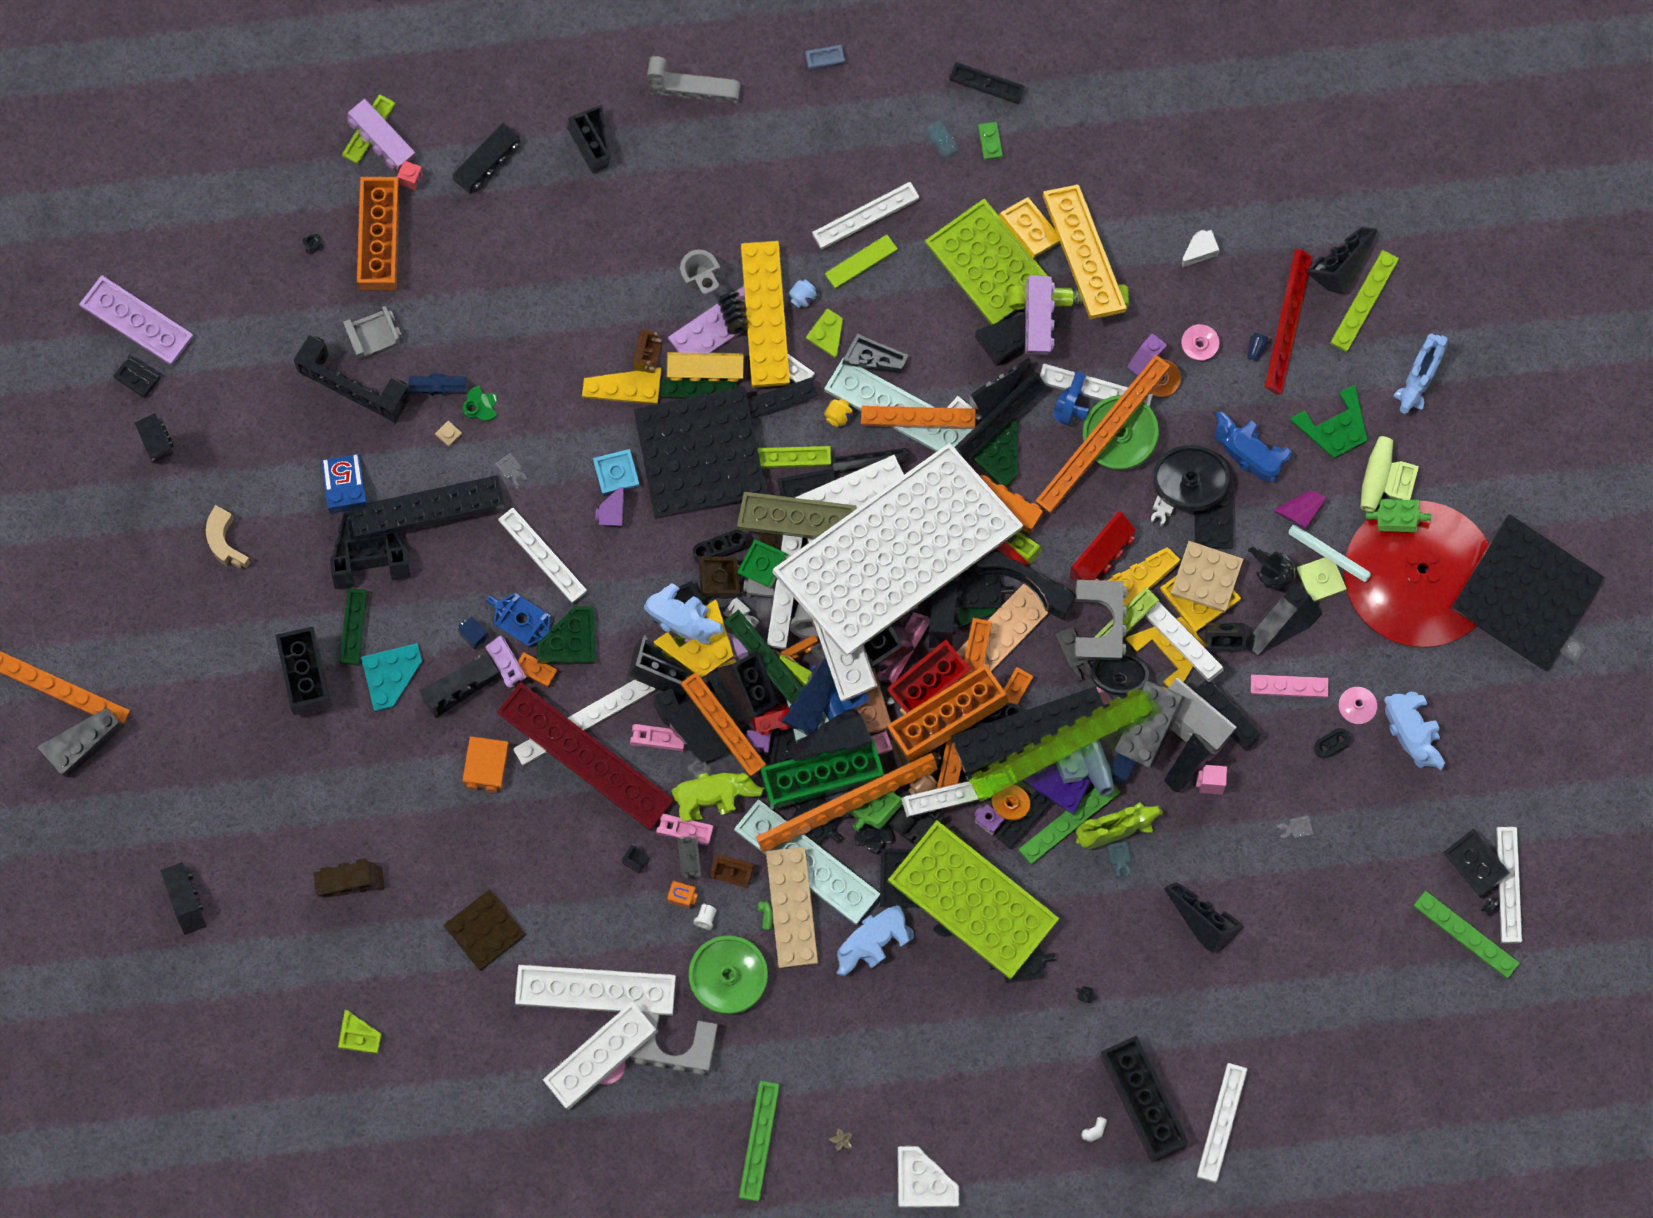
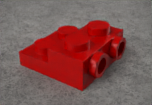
M786 705L776 706L754 718H750L749 722L753 724L754 731L761 735L772 733V729L779 728V730L788 729L790 726L784 724L781 720L790 709Z

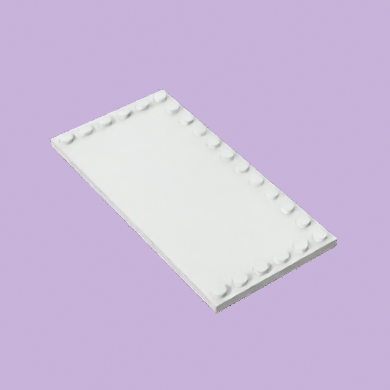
M948 443L776 566L772 573L847 657L1023 528V525L953 446Z

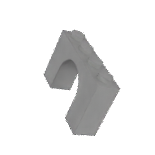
M1076 581L1075 602L1103 604L1110 610L1113 616V627L1107 635L1100 638L1076 637L1074 659L1121 660L1122 655H1125L1126 644H1122V636H1126V625H1123V617H1126V606H1123V598H1126L1127 587L1123 586V581Z
M641 1011L657 1030L659 1014ZM698 1021L694 1043L689 1051L682 1055L670 1056L663 1053L656 1044L655 1034L631 1055V1060H634L635 1064L643 1066L646 1063L654 1064L655 1068L665 1069L666 1066L674 1067L673 1070L677 1072H685L686 1069L693 1071V1074L704 1076L705 1073L709 1074L718 1028L717 1024Z

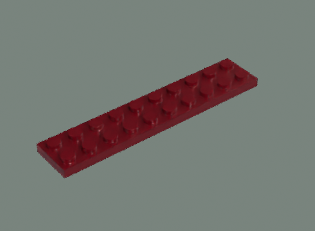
M521 682L497 711V714L649 831L674 801L673 798Z

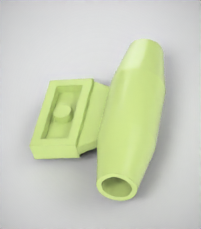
M1379 437L1369 457L1361 493L1360 508L1364 511L1375 512L1384 492L1391 499L1410 500L1419 466L1402 461L1392 463L1393 440L1391 438Z

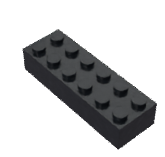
M1137 1035L1101 1051L1100 1058L1151 1163L1187 1147L1189 1141Z

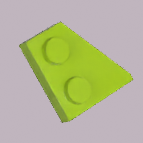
M827 308L806 336V340L836 359L843 318Z
M345 1010L339 1049L378 1054L381 1033L368 1026L348 1010Z

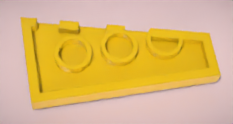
M661 367L656 368L655 373L632 371L584 378L582 398L656 405L658 404Z
M1167 547L1147 557L1145 561L1130 566V569L1113 575L1107 581H1123V586L1127 587L1126 598H1123V606H1127L1145 587L1150 590L1178 566L1181 560Z

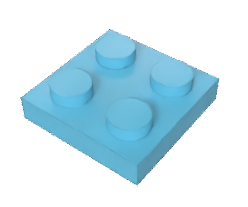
M630 449L593 458L602 495L614 493L619 487H624V490L639 487Z

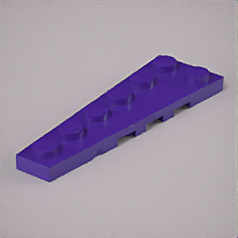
M1028 751L995 763L1003 767L1010 774L1021 779L1025 784L1036 789L1043 796L1045 795L1055 804L1072 815L1075 814L1090 784V779L1084 778L1082 781L1063 783L1056 764Z

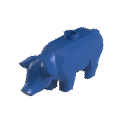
M1215 413L1214 415L1217 418L1215 440L1223 445L1226 452L1239 463L1241 469L1250 471L1261 480L1275 482L1281 465L1289 460L1292 451L1287 447H1284L1282 450L1276 446L1269 450L1262 441L1257 439L1259 436L1256 432L1258 426L1251 420L1243 428H1237L1233 420L1225 413Z

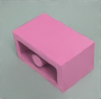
M1205 765L1202 771L1198 772L1196 787H1200L1199 793L1223 795L1226 787L1227 767Z

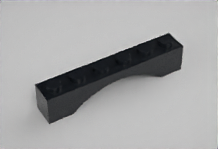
M997 550L991 551L968 568L976 574L997 573L1019 580L1036 594L1046 612L1063 620L1075 597V594L1069 588H1062L1052 579L1040 576L1037 571L1027 569L1019 561L1011 560Z

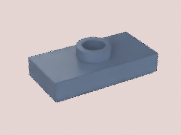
M841 45L805 51L809 71L845 64Z

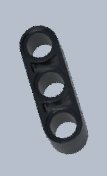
M737 529L696 544L693 548L695 562L698 563L699 556L697 552L699 551L707 553L704 557H724L742 550L746 545L745 534ZM739 537L742 539V542L736 544L732 540ZM717 544L724 545L722 550H716L714 547Z

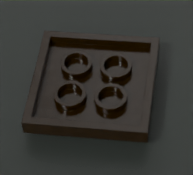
M490 889L443 925L479 971L526 935Z

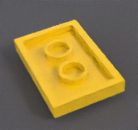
M1028 197L1002 211L998 216L1032 258L1060 243L1056 230Z

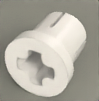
M703 904L698 917L694 919L693 923L698 927L711 930L716 909L710 905Z

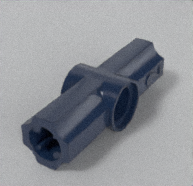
M433 373L430 376H409V394H429L431 396H434V394H442V396L446 394H466V376H446L441 373Z

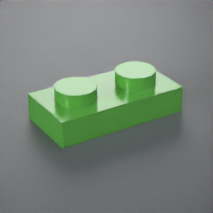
M997 122L978 124L984 161L1002 158Z

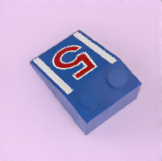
M359 454L321 460L330 514L349 511L348 508L367 505Z

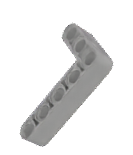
M653 56L649 59L647 82L648 91L651 94L657 92L660 95L672 96V94L679 95V97L690 98V96L697 97V99L708 100V98L716 99L715 101L727 102L728 100L734 101V103H737L739 100L741 85L739 81L667 72L666 60L664 58Z

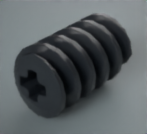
M739 292L727 293L721 296L718 301V305L721 307L720 311L723 314L722 317L725 320V326L728 327L727 333L732 335L742 333L749 328L745 326L749 320L742 319L747 315L746 312H740L744 309V306H738L742 299H736L740 295Z

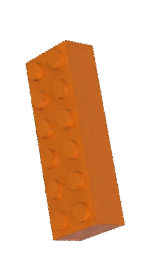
M360 177L357 285L359 290L397 291L400 194L398 177Z
M984 665L890 723L887 727L891 736L909 763L950 740L951 736L963 732L1005 706L1009 701L1006 693L988 666Z

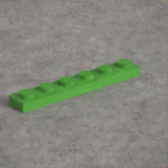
M1114 785V792L1112 794L1101 796L1096 788H1094L1082 798L1074 815L1067 811L1019 848V852L1032 865L1118 796L1120 791Z
M1427 891L1422 894L1413 906L1506 979L1519 965L1518 961Z
M763 1081L759 1083L739 1199L759 1202L779 1084Z

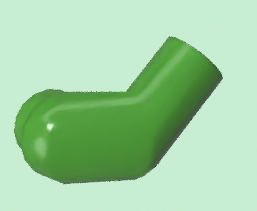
M760 901L758 903V911L764 912L762 928L772 929L773 912L771 904L767 901Z

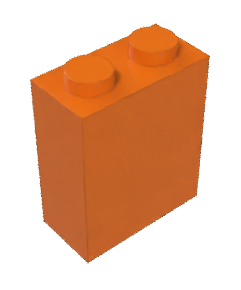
M470 736L462 780L463 785L470 790H478L479 787L486 788L485 791L497 793V790L502 791L509 743L507 741Z

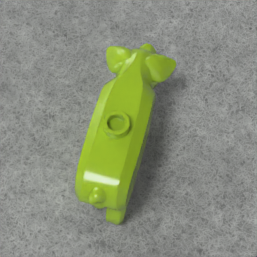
M709 773L698 775V779L679 784L676 788L672 789V794L675 801L680 805V818L685 822L703 819L700 815V806L709 807L717 804L721 815L731 813V811L736 810L734 799L737 796H761L764 788L757 786L745 773H720L709 776Z
M1139 802L1134 807L1125 808L1118 813L1087 820L1076 830V844H1081V847L1086 849H1092L1126 838L1135 833L1137 829L1142 832L1152 833L1151 823L1162 814V809L1159 805L1144 807Z

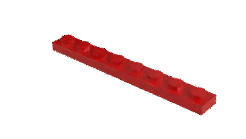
M1296 249L1294 252L1264 387L1278 395L1282 394L1308 278L1306 271L1309 269L1312 256L1302 249Z

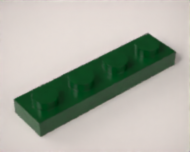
M662 379L661 398L685 399L737 388V381H691L687 379L675 381Z
M350 588L347 590L339 658L340 664L359 665L367 590Z

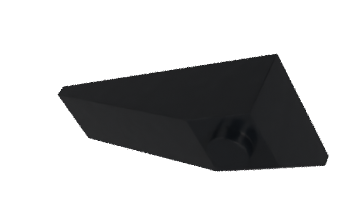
M1029 358L1012 367L1008 375H999L993 384L989 381L970 395L969 405L972 409H975V414L979 415L980 421L1013 392L1030 367L1031 360Z
M1295 583L1247 638L1246 646L1259 656L1285 640L1310 628L1322 615V612L1311 596Z
M848 709L819 727L788 749L787 752L794 761L818 757L821 752L835 754L837 749L848 748V751L856 750L873 744L859 712L856 709Z
M1177 882L1166 886L1164 889L1197 940L1204 945L1205 949L1212 953L1223 949L1244 927L1229 913L1223 911L1222 914L1214 911L1212 909L1214 904L1209 901L1207 903L1198 901L1197 894Z

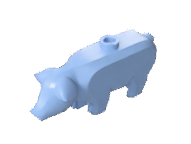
M1434 334L1427 336L1408 375L1406 387L1400 388L1394 394V397L1401 401L1400 411L1402 413H1408L1412 407L1420 410L1423 409L1424 398L1421 394L1429 387L1448 346L1447 337Z
M673 583L666 588L664 587L661 592L648 598L644 605L645 611L668 633L671 630L683 638L694 639L702 644H710L709 638L717 633H723V626L705 618L709 608L704 606L699 599L693 596L685 604L674 599L677 595L676 592L680 588Z
M1411 691L1406 695L1394 694L1391 697H1385V713L1391 724L1389 728L1392 735L1397 736L1402 748L1414 759L1416 766L1421 769L1424 766H1431L1441 771L1445 762L1438 750L1431 746L1433 741L1440 739L1437 732L1439 731V726L1436 721L1424 723L1422 716L1416 711L1421 705H1427L1424 696Z
M900 906L887 908L874 918L870 915L862 921L863 926L853 932L837 951L839 970L836 974L846 976L855 967L858 959H863L869 964L870 968H873L886 958L881 947L886 945L891 938H895L899 942L900 947L914 939L913 930L905 925V916Z

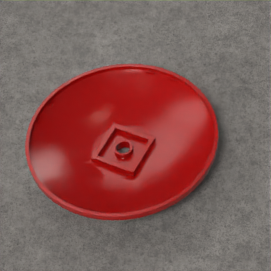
M1419 501L1420 513H1431L1432 518L1431 521H1420L1416 532L1378 531L1377 519H1367L1361 525L1350 542L1346 557L1368 570L1371 576L1367 582H1364L1344 569V580L1351 604L1360 618L1372 630L1398 644L1427 648L1456 641L1476 627V625L1450 608L1483 556L1489 543L1480 529L1460 512L1439 503ZM1425 565L1428 572L1422 574L1418 571L1417 567Z

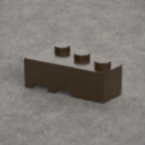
M367 859L356 860V863L353 864L341 863L335 868L323 867L320 868V871L313 872L316 895L322 898L348 895L350 892L359 890L363 893L367 892L366 889L372 887L385 890L382 867L369 862Z

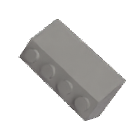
M1176 678L1168 689L1185 696V699L1171 730L1186 742L1193 733L1200 735L1212 751L1217 754L1230 738L1236 726L1179 678Z

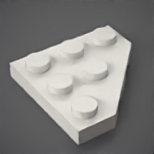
M898 1147L899 1207H959L958 1185L943 1170L931 1161L919 1147Z

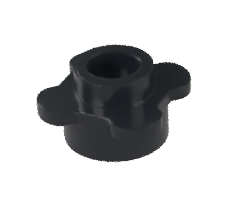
M318 234L309 235L302 240L306 246L305 251L307 254H312L317 250L322 251L324 248Z
M1083 986L1082 989L1076 988L1075 990L1078 992L1077 999L1085 1003H1092L1093 999L1098 997L1093 993L1094 990L1087 986Z

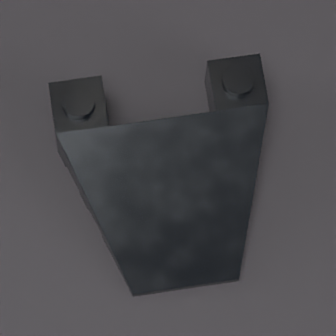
M346 512L343 514L338 531V539L335 541V549L330 558L331 574L335 589L354 586L352 571L389 566L392 580L411 578L407 550L400 541L397 532L355 541L351 519H346V517H350V513Z
M718 670L707 674V684L710 691L736 724L735 712ZM672 688L654 695V706L661 721L673 731L677 738L681 739L701 763L731 752L692 700L679 705Z

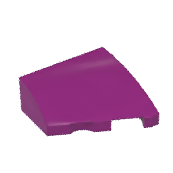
M1309 490L1277 507L1274 512L1306 529L1324 504L1326 497Z

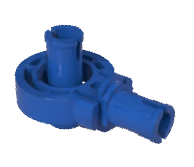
M1075 372L1071 386L1066 388L1064 393L1060 394L1053 414L1059 423L1069 425L1072 416L1083 420L1086 419L1089 409L1076 405L1078 397H1083L1084 395L1081 390L1086 378L1084 373Z

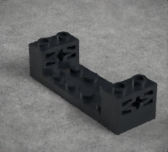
M309 335L294 358L298 373L394 423L397 422L410 400L408 386L404 381L391 378L379 397V394L374 390L369 389L368 391L362 388L363 386L360 383L347 380L343 374L339 372L335 374L330 371L329 367L324 365L329 356L325 341L318 336L312 337Z

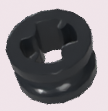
M1490 897L1481 911H1486V915L1489 916L1499 902L1493 901V897Z

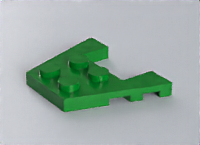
M1354 385L1339 392V396L1348 409L1347 411L1317 426H1314L1305 410L1290 418L1294 425L1316 442L1333 459L1367 442L1356 387Z

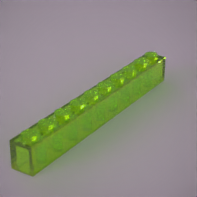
M1135 688L1126 693L1128 697L1122 700L1118 697L1109 702L1111 706L1105 709L1099 707L1092 711V716L1088 718L1082 716L1075 720V725L1071 727L1065 725L1057 730L1058 734L1051 736V734L1046 735L1040 739L1041 743L1035 746L1033 743L1023 748L1024 752L1018 755L1015 752L1006 757L1007 761L1001 764L998 761L990 765V770L984 773L979 771L973 774L969 782L980 802L1152 712L1153 709L1143 690L1138 691Z

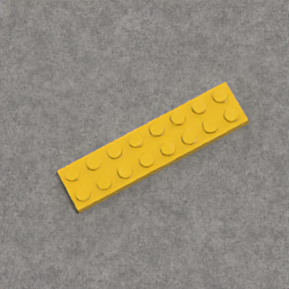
M1079 184L1043 192V199L1090 320L1126 312V305Z
M778 241L741 244L746 317L749 320L747 326L749 327L748 342L752 388L790 385Z

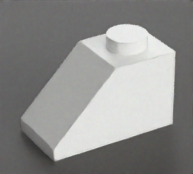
M1202 230L1193 236L1183 257L1182 267L1218 256L1219 248L1211 230Z

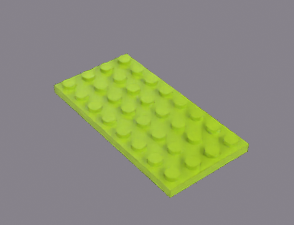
M939 821L932 825L888 879L890 884L1008 979L1014 976L1059 920L1055 914Z

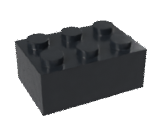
M758 650L742 653L717 667L738 721L754 718L779 703Z

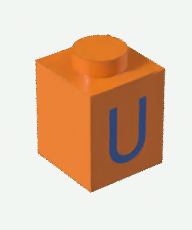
M672 881L667 903L690 909L691 904H696L698 894L695 893V887Z

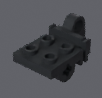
M906 790L901 797L903 798L905 796H910L912 794ZM902 805L885 824L912 844L915 843L916 846L936 821L943 824L945 820L941 813H936V810L907 817Z

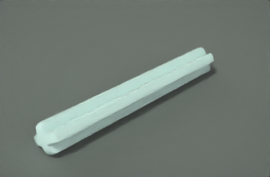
M1292 525L1289 529V535L1360 580L1367 582L1370 578L1371 573L1300 527Z

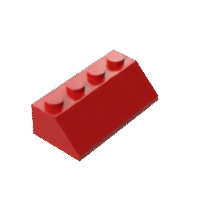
M1120 510L1071 566L1069 577L1075 582L1077 580L1100 581V575L1102 573L1107 574L1111 569L1112 565L1110 563L1122 556L1124 553L1122 549L1134 542L1136 529Z
M944 640L889 686L887 691L902 709L908 713L950 687L966 674L970 667L949 642Z

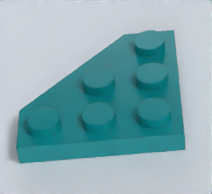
M418 643L361 657L374 712L394 708L399 697L422 664Z

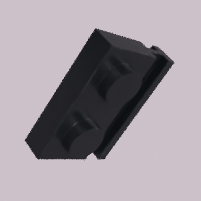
M131 355L128 356V359L123 362L113 375L114 379L143 398L148 395L157 380L161 378L160 374Z

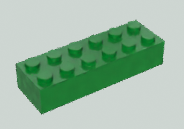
M874 738L872 739L873 744L856 750L848 751V748L837 749L835 754L821 752L818 757L797 761L792 759L761 767V776L770 809L860 787L884 776Z

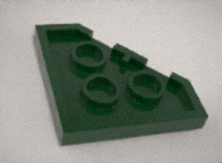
M1013 419L971 458L997 484L1005 487L1017 477V423Z
M574 606L537 643V663L594 664L596 662L593 606Z

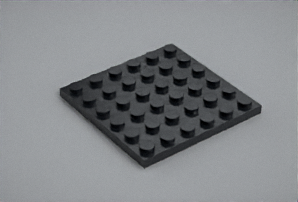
M745 386L634 409L655 519L741 502L744 492L767 494Z
M1508 514L1450 609L1536 666L1548 671L1603 581L1604 576Z

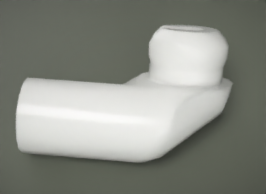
M1098 1117L1095 1127L1089 1130L1085 1129L1082 1132V1138L1088 1142L1101 1138L1107 1119Z

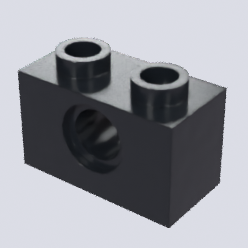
M1206 623L1205 642L1207 650H1246L1247 632L1244 623Z

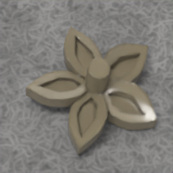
M838 1128L837 1137H832L829 1141L837 1143V1152L842 1147L851 1149V1144L848 1140L851 1138L852 1133H845L843 1135V1132Z

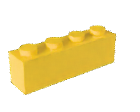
M667 352V377H671V380L675 381L682 380V377H689L691 381H700L701 378H708L709 381H720V378H727V381L733 382L739 381V378H743L744 356L743 353Z

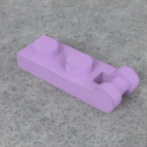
M499 636L486 646L509 689L516 686L515 683L519 680L522 681L526 678L504 637Z

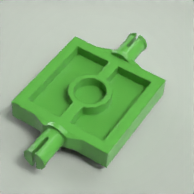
M1381 499L1380 508L1377 512L1366 511V520L1377 519L1378 531L1416 532L1420 521H1431L1432 518L1431 513H1420L1419 500Z
M895 791L889 792L879 799L872 800L860 808L851 810L850 814L858 818V821L852 826L853 829L859 831L864 824H870L881 829L903 805L902 797L894 794Z

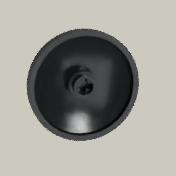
M1185 445L1173 448L1161 456L1154 468L1153 484L1156 493L1166 504L1179 510L1201 511L1213 507L1224 498L1229 488L1230 473L1227 464L1220 455L1206 447Z

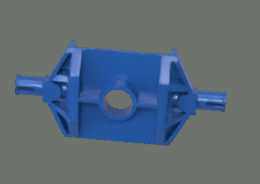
M514 593L503 600L499 599V601L489 595L485 602L492 605L495 609L494 626L501 628L527 645L528 648L536 645L549 632L551 616L520 595ZM519 615L527 616L525 623H518L516 619Z

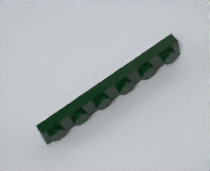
M738 609L724 620V623L748 652L758 650L768 677L787 701L792 704L798 698L802 686Z

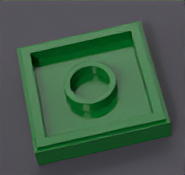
M754 539L737 573L771 589L777 578L772 571L787 559L788 554Z

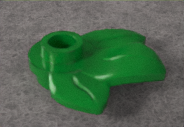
M479 386L472 388L468 392L467 401L462 406L464 415L468 418L477 417L482 421L494 419L497 414L492 408L497 401V395L491 393L482 394ZM474 406L475 411L470 412L468 408Z

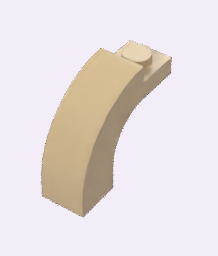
M215 505L206 524V537L214 556L225 566L231 560V564L235 567L247 569L251 563L249 557L232 549L225 542L226 532L234 518L231 513Z

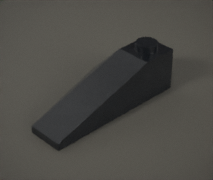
M1359 228L1345 239L1346 244L1330 249L1332 253L1325 258L1319 257L1306 271L1307 274L1326 290L1343 293L1353 282L1378 232L1377 229Z

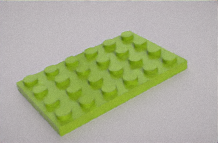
M985 199L925 240L928 248L991 325L1003 321L1017 311L1009 308V287L1017 285L1026 287V279L1029 276L1048 277Z

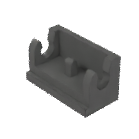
M697 835L677 837L681 875L684 878H688V876H701Z

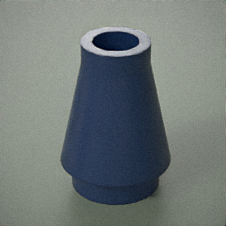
M1254 333L1250 337L1247 359H1253L1255 362L1258 361L1268 344L1267 336Z

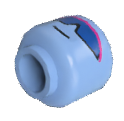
M807 280L797 281L789 292V295L792 297L791 302L798 308L801 305L808 307L817 296L815 291L817 288Z

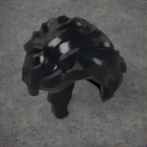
M1255 547L1248 549V552H1251L1262 563L1260 572L1257 571L1256 574L1266 588L1280 590L1294 580L1295 565L1286 554L1275 551L1270 555L1268 552H1263L1261 549L1257 550Z

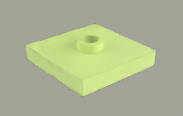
M1326 557L1296 568L1306 593L1311 596L1314 602L1341 593L1347 589L1337 565Z

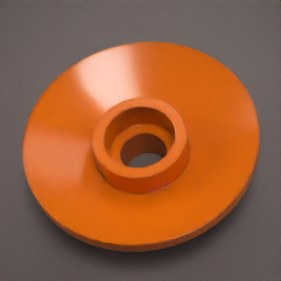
M1166 359L1163 360L1171 366V369L1151 392L1152 395L1158 397H1165L1174 393L1181 380L1177 366Z
M1005 784L995 790L992 796V806L1002 818L1018 820L1023 818L1029 811L1030 799L1021 787Z

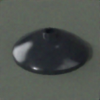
M1125 653V655H1122L1121 660H1096L1092 665L1091 677L1095 685L1104 692L1117 696H1127L1135 694L1144 688L1149 680V670L1141 659Z

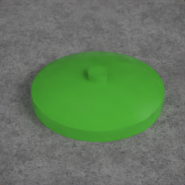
M1122 395L1106 398L1092 408L1086 417L1083 427L1084 441ZM1143 402L1097 457L1095 461L1098 464L1112 470H1128L1141 465L1152 455L1159 439V425L1153 411L1146 403Z
M720 936L707 941L697 950L691 960L689 982L694 996L704 1007L719 1014H737L751 1008L761 998L767 985L768 972L763 955L751 942L737 936Z

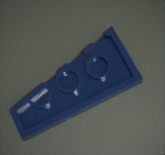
M823 658L818 661L808 677V682L799 691L798 698L795 702H792L789 712L781 720L784 724L807 736L818 729L834 683L827 659Z

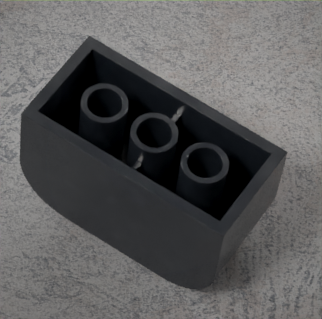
M899 619L864 644L870 666L881 672L914 650V646Z
M314 627L276 634L284 680L293 715L332 707L321 651Z

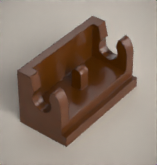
M641 329L633 358L634 370L655 373L662 345L659 333Z
M716 854L710 878L748 888L754 865Z

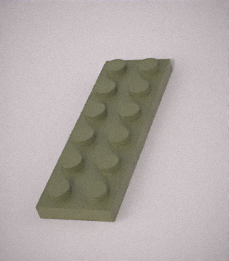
M744 492L737 528L738 530L816 539L855 511L857 506Z

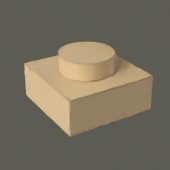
M449 421L435 433V436L448 447L462 435V432Z

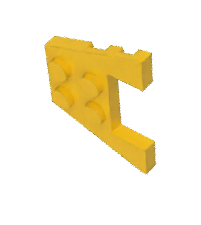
M716 600L706 605L709 611L705 617L723 626V633H717L709 638L710 644H702L692 639L679 647L668 632L654 641L655 646H659L691 672H697L701 679L715 671L720 665L734 658Z
M1182 617L1176 618V620L1205 648L1206 644L1186 623V621ZM1155 627L1126 638V641L1136 653L1153 641L1178 669L1163 681L1167 688L1176 678H1179L1184 683L1193 665Z

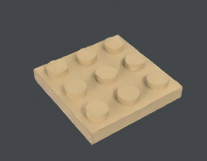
M1188 541L1171 595L1225 613L1243 559Z

